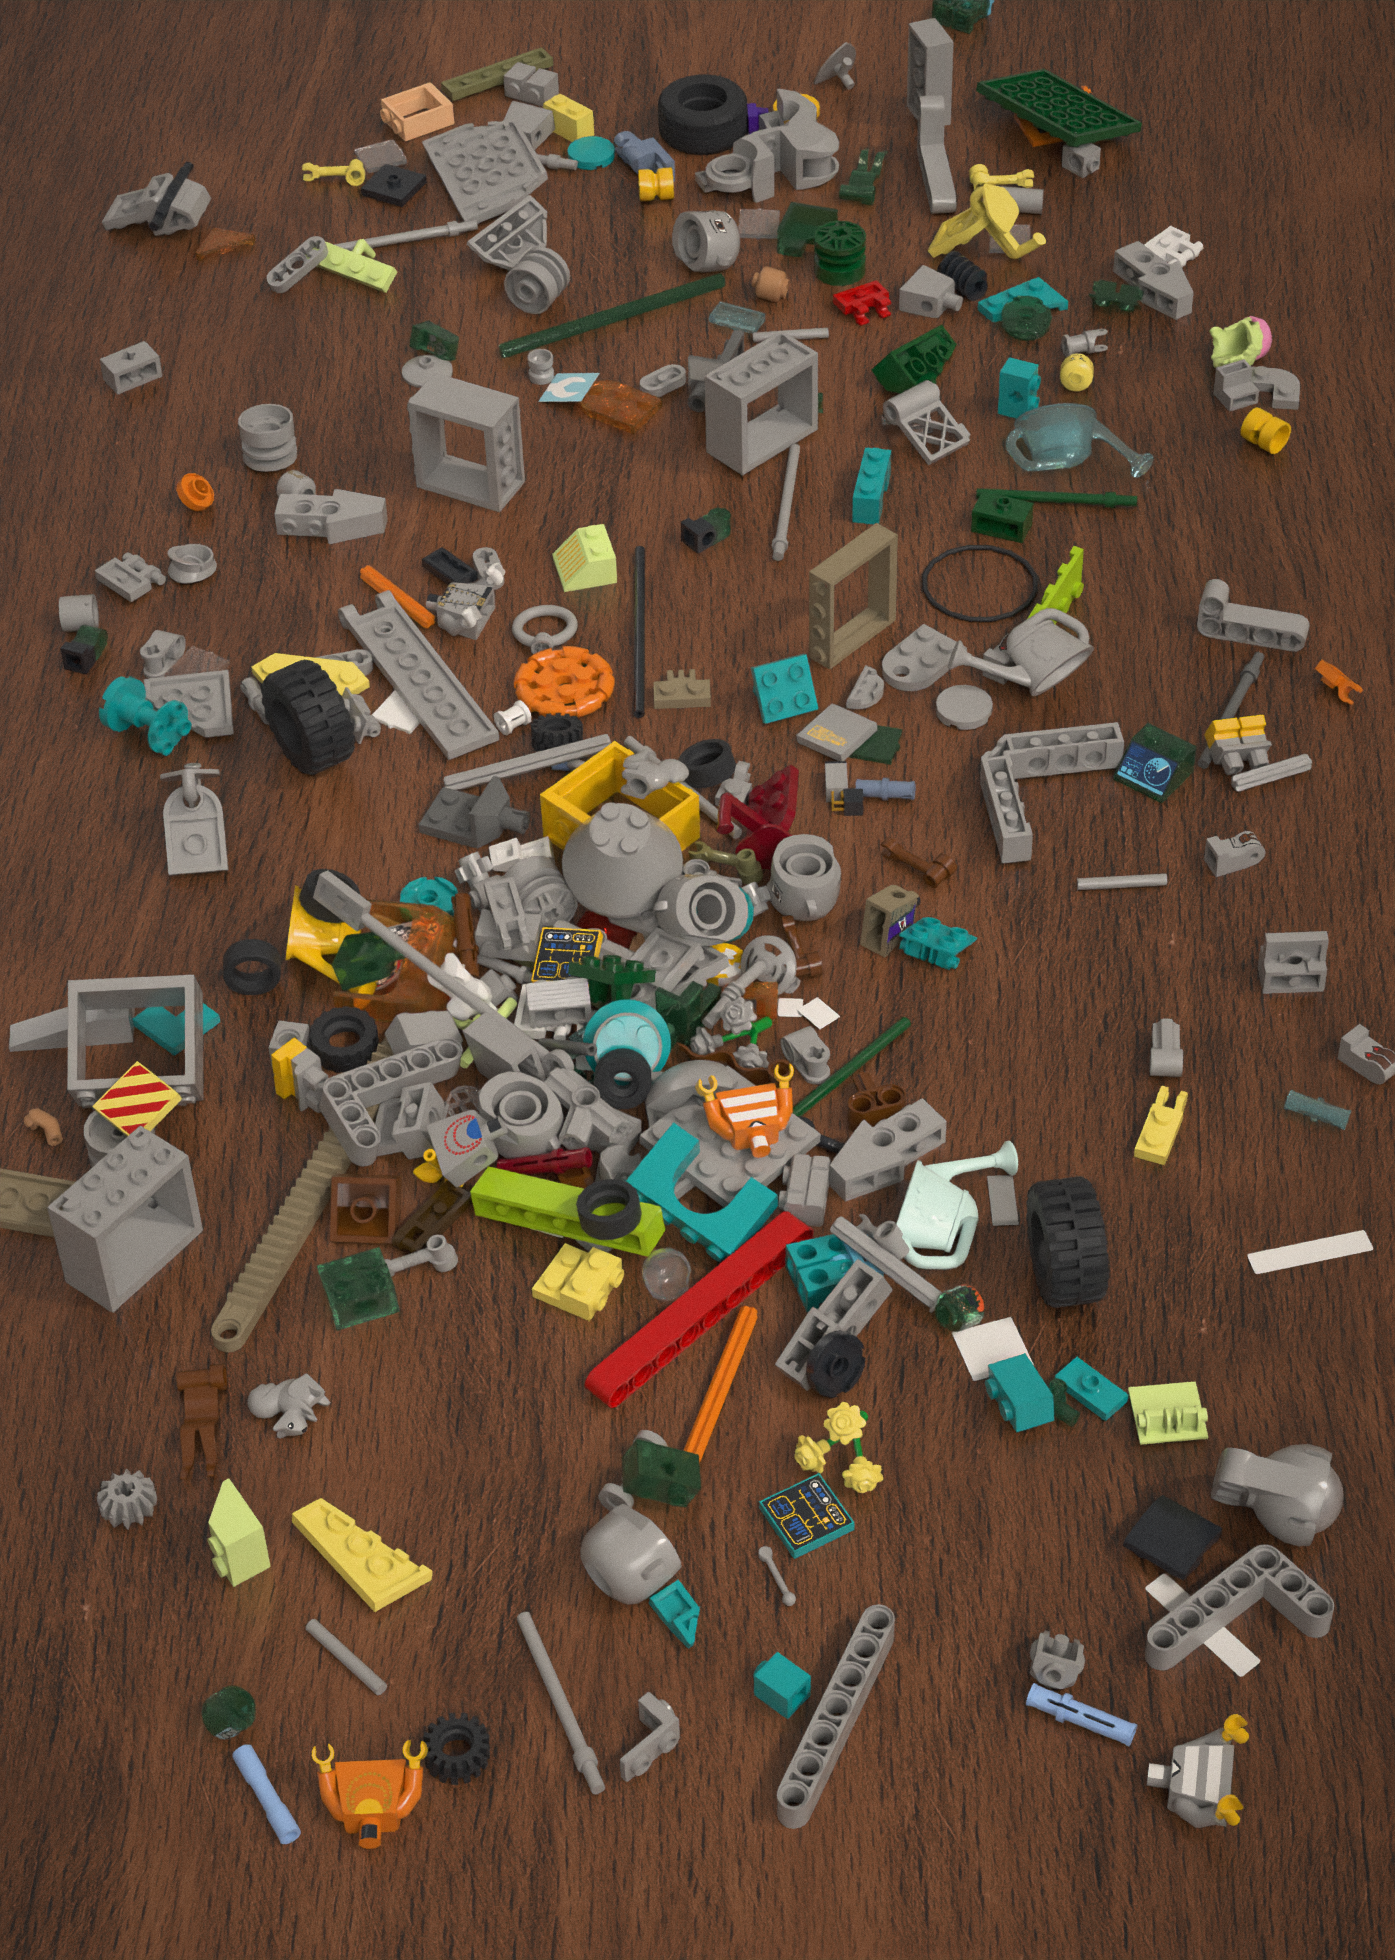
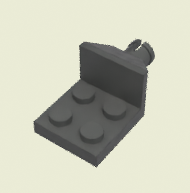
M733 331L730 339L725 341L723 353L718 355L717 360L693 355L688 356V406L693 411H705L704 376L744 353V331Z
M493 776L480 797L443 787L419 823V833L478 849L499 838L504 829L525 834L529 827L531 816L528 811H521L510 807L509 795L500 778Z

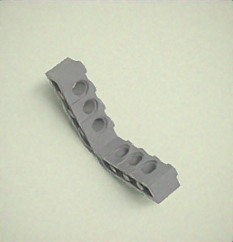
M1118 722L1005 734L997 741V746L991 752L987 751L981 757L980 785L1002 863L1031 860L1033 834L1030 823H1026L1024 802H1020L1018 795L1019 785L1014 779L1118 768L1123 760L1124 740Z

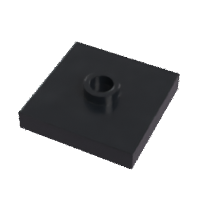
M385 163L361 187V195L403 207L427 183V177L424 174Z

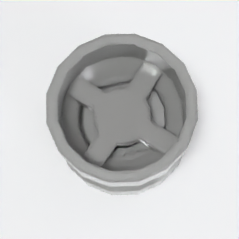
M546 349L531 351L528 354L530 381L537 385L552 382L554 379V369L552 367L553 354Z

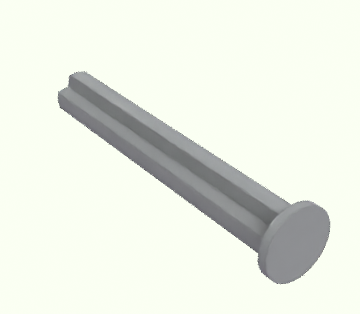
M840 1216L830 1228L832 1234L928 1306L930 1313L935 1310L947 1294L946 1291L942 1293L889 1251L882 1249L877 1242L844 1217Z

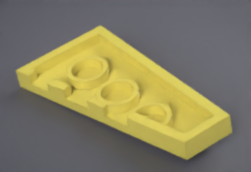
M322 1498L292 1513V1523L374 1612L432 1580L431 1569L424 1565L419 1567L409 1561L408 1554L398 1548L394 1551L383 1544L379 1535L371 1530L366 1532L357 1527L353 1518Z

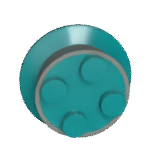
M631 999L613 1001L601 1007L589 1020L583 1037L584 1043H593L597 1046V1053L594 1056L585 1055L589 1066L594 1072L597 1063L606 1053L622 1048L640 1053L650 1065L651 1072H658L662 1070L667 1062L671 1047L669 1029L663 1017L648 1004ZM621 1072L615 1075L614 1081L618 1085L624 1086L632 1081V1077L628 1073Z

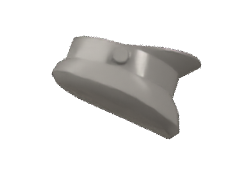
M187 544L175 546L167 552L169 558L172 559L168 568V574L177 583L198 582L208 578L216 570L217 563L213 552L205 545Z

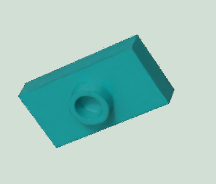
M1079 1357L1073 1359L1055 1375L1054 1383L1104 1421H1107L1128 1402L1129 1394Z

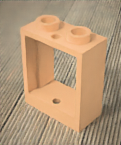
M431 82L381 99L382 109L380 110V116L382 121L387 123L394 133L398 134L404 141L454 124L453 104ZM425 108L428 109L425 112L410 116L408 118L403 117L405 115L417 112Z

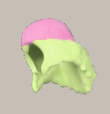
M1253 316L1246 317L1224 328V330L1219 327H1213L1209 331L1213 337L1214 349L1211 359L1215 368L1243 359L1251 366L1255 360L1264 357L1268 353L1272 343L1271 331L1266 321Z

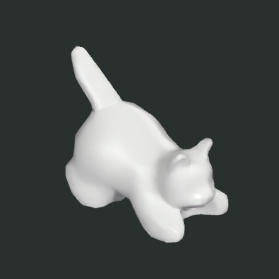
M448 953L445 957V962L440 968L494 1010L498 1011V1008L490 1002L492 994L486 983L474 978L465 969V964H461L454 953ZM428 975L429 983L451 998L447 1004V1010L450 1011L454 1018L465 1021L479 1014Z

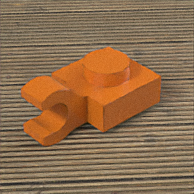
M1321 659L1315 667L1323 675L1320 679L1323 683L1332 689L1336 686L1338 687V696L1343 702L1350 705L1354 703L1348 696L1352 689L1360 693L1363 691L1360 685L1354 683L1334 665Z

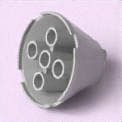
M606 803L600 811L583 822L572 833L563 852L562 869L565 882L572 891L574 898L584 907L607 917L631 918L640 916L642 912L653 908L662 888L670 880L682 875L683 857L676 836L661 820L630 804Z

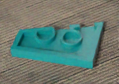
M1040 277L1031 279L978 302V311L991 322L1021 318L1023 313L1035 311L1037 315L1045 314L1046 309L1058 307L1059 311L1068 310V300Z

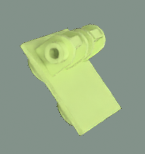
M1196 1382L1128 1387L1140 1445L1208 1439L1205 1424L1208 1420L1207 1409L1201 1407Z

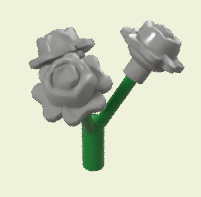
M738 997L735 1001H727L725 1003V1010L720 1013V1017L723 1020V1028L726 1031L731 1030L732 1033L723 1036L720 1034L711 1036L705 1028L697 1027L696 1035L690 1039L693 1053L706 1055L715 1052L716 1047L723 1046V1042L748 1034L751 1037L750 1044L746 1047L740 1046L738 1052L732 1053L737 1064L749 1069L768 1068L767 1052L759 1051L756 1043L758 1034L770 1028L772 1020L766 1016L753 1023L757 1019L756 1014L753 1012V1003L750 1001L745 1002L744 998Z

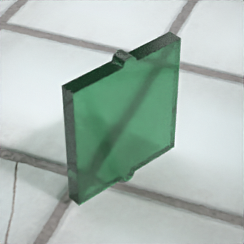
M877 725V731L858 747L849 758L892 765L896 751L900 750L899 742L903 729Z

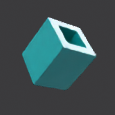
M776 1652L769 1661H762L753 1674L754 1695L787 1720L811 1696V1676L779 1652Z

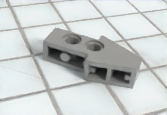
M1139 241L1115 250L1113 272L1137 289L1136 299L1175 320L1192 313L1193 290L1178 261L1168 264Z
M334 489L333 496L280 494L274 513L277 535L327 537L328 544L384 533L388 520L385 498L341 489Z
M923 1098L912 1105H906L900 1112L888 1119L879 1121L874 1127H871L863 1120L830 1164L829 1186L844 1201H848L904 1180V1166L946 1142L947 1121Z
M857 1259L817 1310L812 1307L775 1363L778 1369L808 1391L811 1387L806 1377V1365L813 1347L822 1337L838 1330L849 1332L857 1337L892 1292V1288L885 1278Z

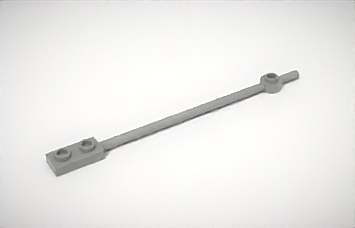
M328 870L319 874L313 898L356 931L366 926L480 1015L487 1012L535 1045L547 1078L549 1073L555 1068H565L583 1084L592 1085L574 1071L573 1061L565 1051L555 1049L549 1052L370 915L369 912L372 904Z

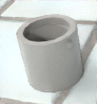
M94 594L60 597L59 617L63 632L98 629L99 613Z

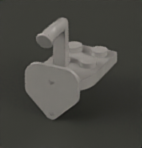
M189 763L184 765L185 769L160 774L161 781H182V787H179L170 794L163 810L169 876L229 870L223 808L215 793L201 786V779L219 777V769H200V763ZM184 798H185V800L187 801V803L189 804V807H187V806L184 804Z

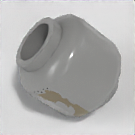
M290 470L284 473L278 480L277 495L278 498L280 494L316 495V485L311 478L297 470Z

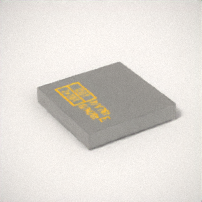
M832 703L797 734V741L799 744L837 761H844L877 731V723Z

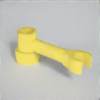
M357 159L352 160L349 166L319 167L311 163L302 165V170H310L312 172L311 174H304L303 180L312 181L314 178L322 176L340 175L346 176V180L350 185L359 186L365 180L363 163Z
M977 164L970 168L969 177L974 190L984 184H1017L1024 188L1033 187V180L1027 178H1034V173L1032 170L1027 169L1015 175L989 176L987 167Z

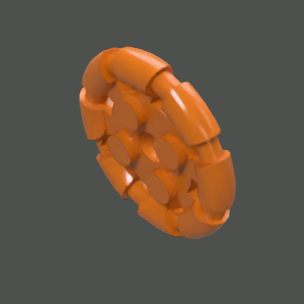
M562 646V649L553 651L552 648H548L533 654L527 659L528 663L520 665L514 677L517 699L522 701L531 712L536 711L539 713V716L542 715L544 717L549 713L552 716H555L556 713H561V716L570 714V716H577L578 718L589 715L598 710L602 702L609 700L615 685L612 668L605 659L597 653L589 654L588 649L575 646ZM573 702H574V705H571V706H565V705H564V704H568V703H573Z

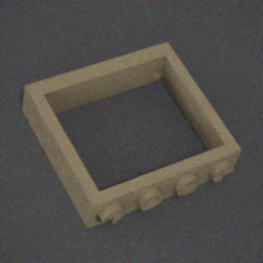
M875 523L809 571V658L831 669L896 620L898 534ZM869 560L868 608L834 632V585Z

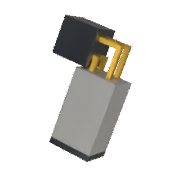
M847 761L825 762L826 802L832 803V811H844V816H863V789H848ZM834 804H844V808H834Z

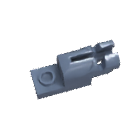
M629 131L620 132L615 136L614 142L618 146L615 148V152L637 174L640 169H649L656 173L658 168L672 167L673 182H675V161L654 138L641 141Z

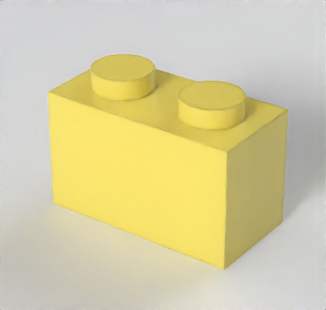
M558 94L543 103L544 109L553 111L554 133L571 142L582 137L594 136V118L591 109L562 94Z

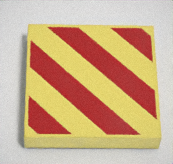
M137 1061L92 1107L128 1137L139 1126L151 1131L182 1098L175 1090Z

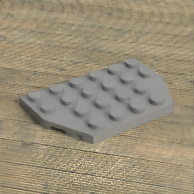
M517 119L502 122L491 121L488 122V126L474 127L473 123L464 124L422 141L430 161L463 222L476 220L477 224L492 217L502 215L525 199L548 179L544 166Z

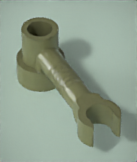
M697 841L695 844L698 852L688 851L691 860L701 859L705 862L713 861L735 866L744 884L757 883L763 878L761 864L756 860L752 849H743L735 855L713 850L704 842Z

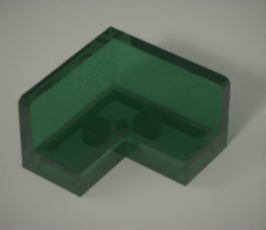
M791 202L777 230L778 254L801 258L808 244L815 245V231L825 223L838 221V210Z
M692 981L679 996L661 987L655 991L656 1011L665 1020L670 1038L687 1047L691 1044L690 1039L696 1035V1028H705L702 1020L721 999V987L712 983L703 991V985Z

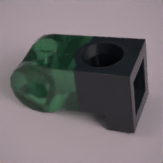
M714 508L708 512V515H704L695 521L690 518L681 521V542L699 554L726 539L731 533V513L725 508Z
M82 625L72 642H65L60 648L64 669L87 675L106 647L108 640L107 631L102 628ZM80 658L81 665L75 664L74 662Z

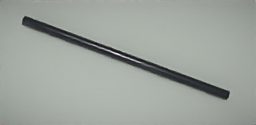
M637 546L635 548L634 716L642 718L645 715V548Z

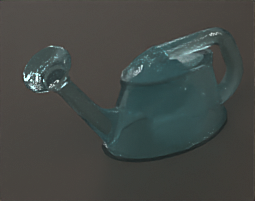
M1073 403L1042 406L1020 415L1015 420V429L1009 433L1005 444L1009 455L1016 464L1027 471L1077 466L1091 455L1092 439L1105 441L1128 459V462L1131 464V476L1134 478L1144 475L1151 467L1154 459L1151 453L1141 455L1131 450L1096 419L1097 413L1092 407ZM1022 437L1033 461L1027 460L1016 446V441Z

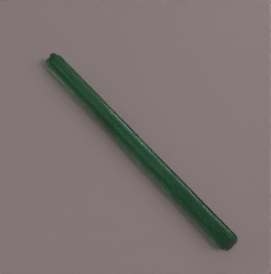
M722 273L708 276L501 343L498 346L499 353L502 358L511 357L726 286V280Z

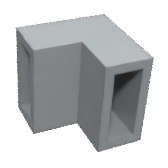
M1245 359L1216 368L1213 394L1229 412L1258 403L1259 389L1251 382L1253 368Z

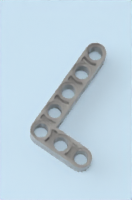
M943 95L918 97L917 153L931 214L956 212V193L944 147L945 102Z
M442 1038L338 1074L324 1082L319 1105L320 1110L349 1159L358 1166L373 1164L377 1158L380 1144V1132L365 1108L401 1096L403 1087L427 1082L435 1084L454 1077L458 1072L463 1052L462 1045L457 1040Z
M1267 1544L1258 1545L1148 1630L1145 1659L1148 1665L1154 1669L1168 1670L1262 1597L1302 1633L1313 1638L1322 1637L1330 1630L1334 1602L1329 1594L1278 1549Z

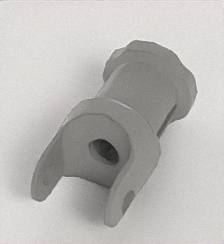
M1106 329L1084 331L1081 335L1070 337L1067 334L1063 335L1061 344L1064 356L1068 357L1071 354L1082 352L1091 354L1107 350L1108 347L1106 345L1094 346L1097 336L1105 335L1108 331Z

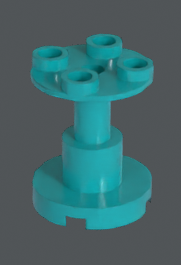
M123 676L116 678L103 694L102 699L106 700L104 709L99 707L101 723L105 727L118 732L128 729L131 725L136 727L147 725L149 726L148 744L151 750L165 756L169 755L182 736H186L190 732L192 723L188 720L186 705L181 701L172 700L165 703L158 711L153 710V704L145 699L146 689L140 680L129 676V678Z

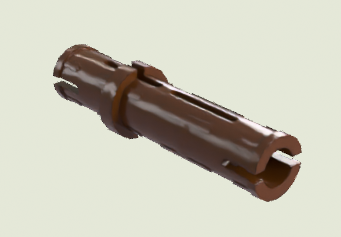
M466 893L455 894V897H451L457 940L455 956L461 964H465V969L474 978L480 980L477 962L479 947L476 945L474 937L471 896Z

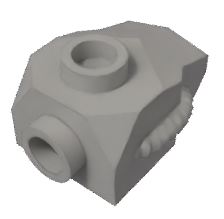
M1044 1630V1633H1040L1038 1640H1035L1031 1645L1030 1657L1032 1663L1030 1674L1040 1684L1048 1688L1064 1689L1074 1686L1078 1674L1084 1668V1645L1075 1638L1073 1643H1069V1638L1062 1634L1056 1635L1055 1639L1049 1637L1050 1631Z

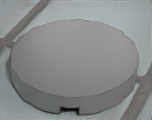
M956 685L949 687L938 695L936 701V713L941 722L949 727L950 724L955 725L960 730L976 729L988 722L990 715H992L993 703L991 697L985 690L976 686Z

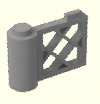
M925 380L885 401L883 411L887 420L891 424L900 427L926 463L930 465L968 445L971 434L962 423L958 424L939 400L940 390L938 386L929 380ZM937 410L943 418V423L929 420L930 414ZM912 423L924 425L923 434L914 432L909 425ZM928 427L941 430V437L936 438L927 435ZM945 433L955 434L959 441L954 443L945 440ZM926 442L939 445L938 452L931 455L925 447Z

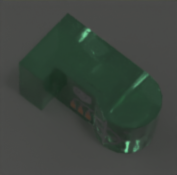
M429 320L412 326L409 347L415 350L423 349L442 360L451 361L456 359L459 337Z

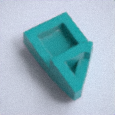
M678 1579L650 1597L648 1603L670 1631L687 1648H691L695 1641L700 1607Z

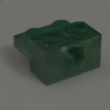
M380 1247L317 1265L318 1274L336 1331L400 1312L396 1289Z

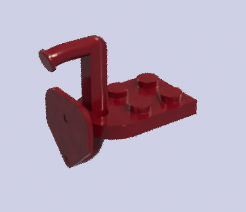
M792 764L781 771L775 772L763 784L755 786L749 794V807L728 792L723 793L719 799L717 832L719 834H729L734 830L731 816L747 827L746 837L737 843L735 853L737 855L743 849H752L762 869H771L772 858L777 845L783 839L793 836L787 831L791 827L796 815L799 770Z

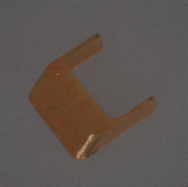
M366 899L372 904L369 914L386 927L413 921L407 943L439 968L445 962V957L448 953L455 954V947L453 946L456 938L454 917L441 908L426 904ZM405 956L397 985L390 993L385 995L334 991L333 993L335 1008H343V1006L360 1008V1010L368 1012L369 1016L373 1017L375 1021L391 1023L396 1015L401 1013L415 1014L428 1011H448L447 1004L451 998L443 991L431 985L427 979L428 974Z

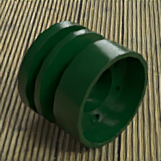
M833 221L821 225L814 235V273L817 279L832 286H846L860 281L864 277L866 270V233L864 229L849 221Z

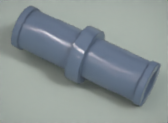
M883 778L882 780L857 779L856 789H863V797L882 798V801H888L889 798L914 800L916 784L915 781H890L889 778Z

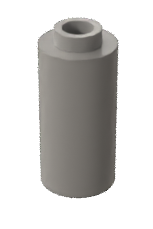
M1003 187L1017 203L1019 213L1042 214L1044 189Z

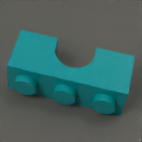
M865 447L853 494L852 522L879 524L883 510L884 491L887 492L891 476V450Z

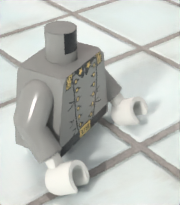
M499 563L492 564L486 571L487 575L477 582L468 584L453 582L448 585L442 596L431 593L428 595L426 609L437 611L438 626L445 629L452 636L459 634L474 640L478 639L495 609L494 583L495 585H500L505 574V570Z

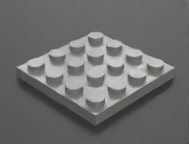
M726 1066L732 1079V1090L755 1086L731 1067ZM692 1095L683 1106L673 1108L640 1135V1144L649 1151L673 1122L697 1138L700 1144V1153L682 1175L724 1208L735 1198L750 1177H753L764 1186L769 1185L783 1173L784 1166H791L794 1154L805 1155L820 1142L821 1136L818 1131L792 1113L786 1129L779 1132L778 1142L770 1145V1153L765 1157L756 1158L752 1155L751 1148L736 1150L732 1147L729 1140H724L710 1129L702 1103L705 1101V1098Z

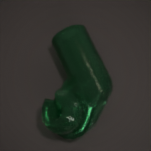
M1059 1378L1052 1379L1047 1387L1053 1394L1054 1416L1070 1427H1073L1080 1418V1412L1066 1404L1065 1392L1068 1389L1066 1382Z

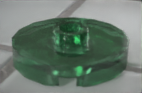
M1032 296L1013 298V301L1007 302L1004 305L1001 313V323L1004 330L1012 337L1024 341L1043 337L1049 331L1052 320L1050 308L1046 307L1042 300Z

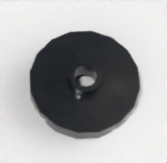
M842 1330L830 1332L822 1337L811 1350L807 1360L806 1377L810 1387L820 1395L829 1398L838 1397L836 1394L842 1391L847 1393L860 1379L865 1367L866 1358L862 1356L863 1343L855 1335Z

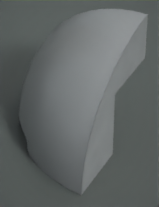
M693 1060L675 1065L663 1072L651 1084L650 1092L647 1094L646 1107L668 1113L673 1108L683 1106L692 1095L704 1098V1096L697 1093L695 1085L701 1079L703 1088L710 1090L711 1086L708 1081L710 1075L716 1078L718 1084L713 1092L715 1098L717 1092L733 1089L730 1073L722 1063L710 1060Z

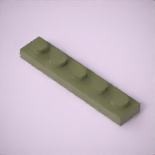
M541 47L441 82V89L452 101L461 100L471 94L503 85L504 75L517 62L534 66L537 71L539 68L545 69L553 66V57Z

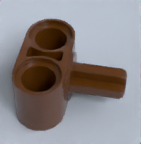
M864 1071L858 1072V1075L853 1077V1083L857 1092L852 1094L847 1102L848 1128L854 1132L863 1120L871 1127H874L879 1121L888 1119L900 1112L906 1106L905 1090L895 1084L876 1087L869 1073Z

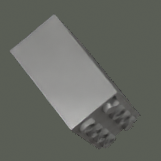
M783 331L777 332L704 376L706 452L741 475L746 474L790 447L791 444H795L818 429V353ZM778 386V405L748 422L747 404Z
M434 373L426 383H423L419 391L409 399L407 410L410 416L409 431L412 435V454L414 455V474L416 475L417 487L501 512L525 483L519 397ZM444 419L484 431L487 466L447 455Z
M195 975L68 980L67 1090L78 1106L95 1110L92 1106L120 1079L85 1080L86 1010L185 1006V1075L157 1077L181 1096L182 1100L178 1105L187 1106V1103L203 1100V992Z
M142 1126L134 1130L47 1207L66 1283L112 1313L203 1231L188 1155Z

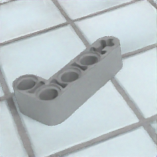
M1212 579L1205 584L1199 604L1197 622L1198 631L1202 635L1287 651H1299L1304 647L1310 627L1308 619L1304 616L1228 603L1229 587L1224 581Z

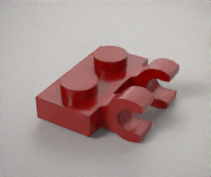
M877 280L833 295V304L845 315L853 314L859 326L869 323V319L865 316V313L869 312L868 307L874 306L880 318L891 316V312L886 307L891 305L889 292Z

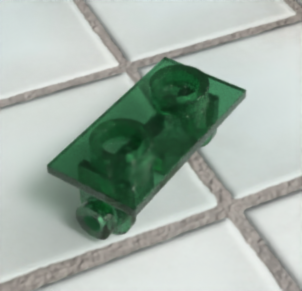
M1102 279L1094 281L1092 291H1096V293H1089V297L1095 301V305L1109 307L1110 304L1119 305L1120 310L1133 312L1134 309L1141 310L1142 307L1137 303V300H1142L1144 290H1140L1137 286L1122 284L1120 293H1117V283Z

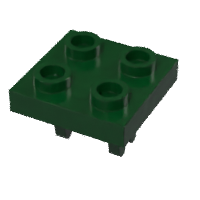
M603 955L602 960L598 957L583 956L582 961L569 962L568 974L588 979L590 1002L597 1003L599 1001L604 1003L609 985H611L612 1002L630 999L634 984L655 982L656 970L644 967V962L626 960V962H621L620 956Z

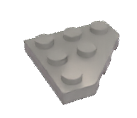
M228 670L144 679L145 699L153 704V710L158 711L165 703L178 700L186 705L188 720L191 721V730L204 737L234 734Z

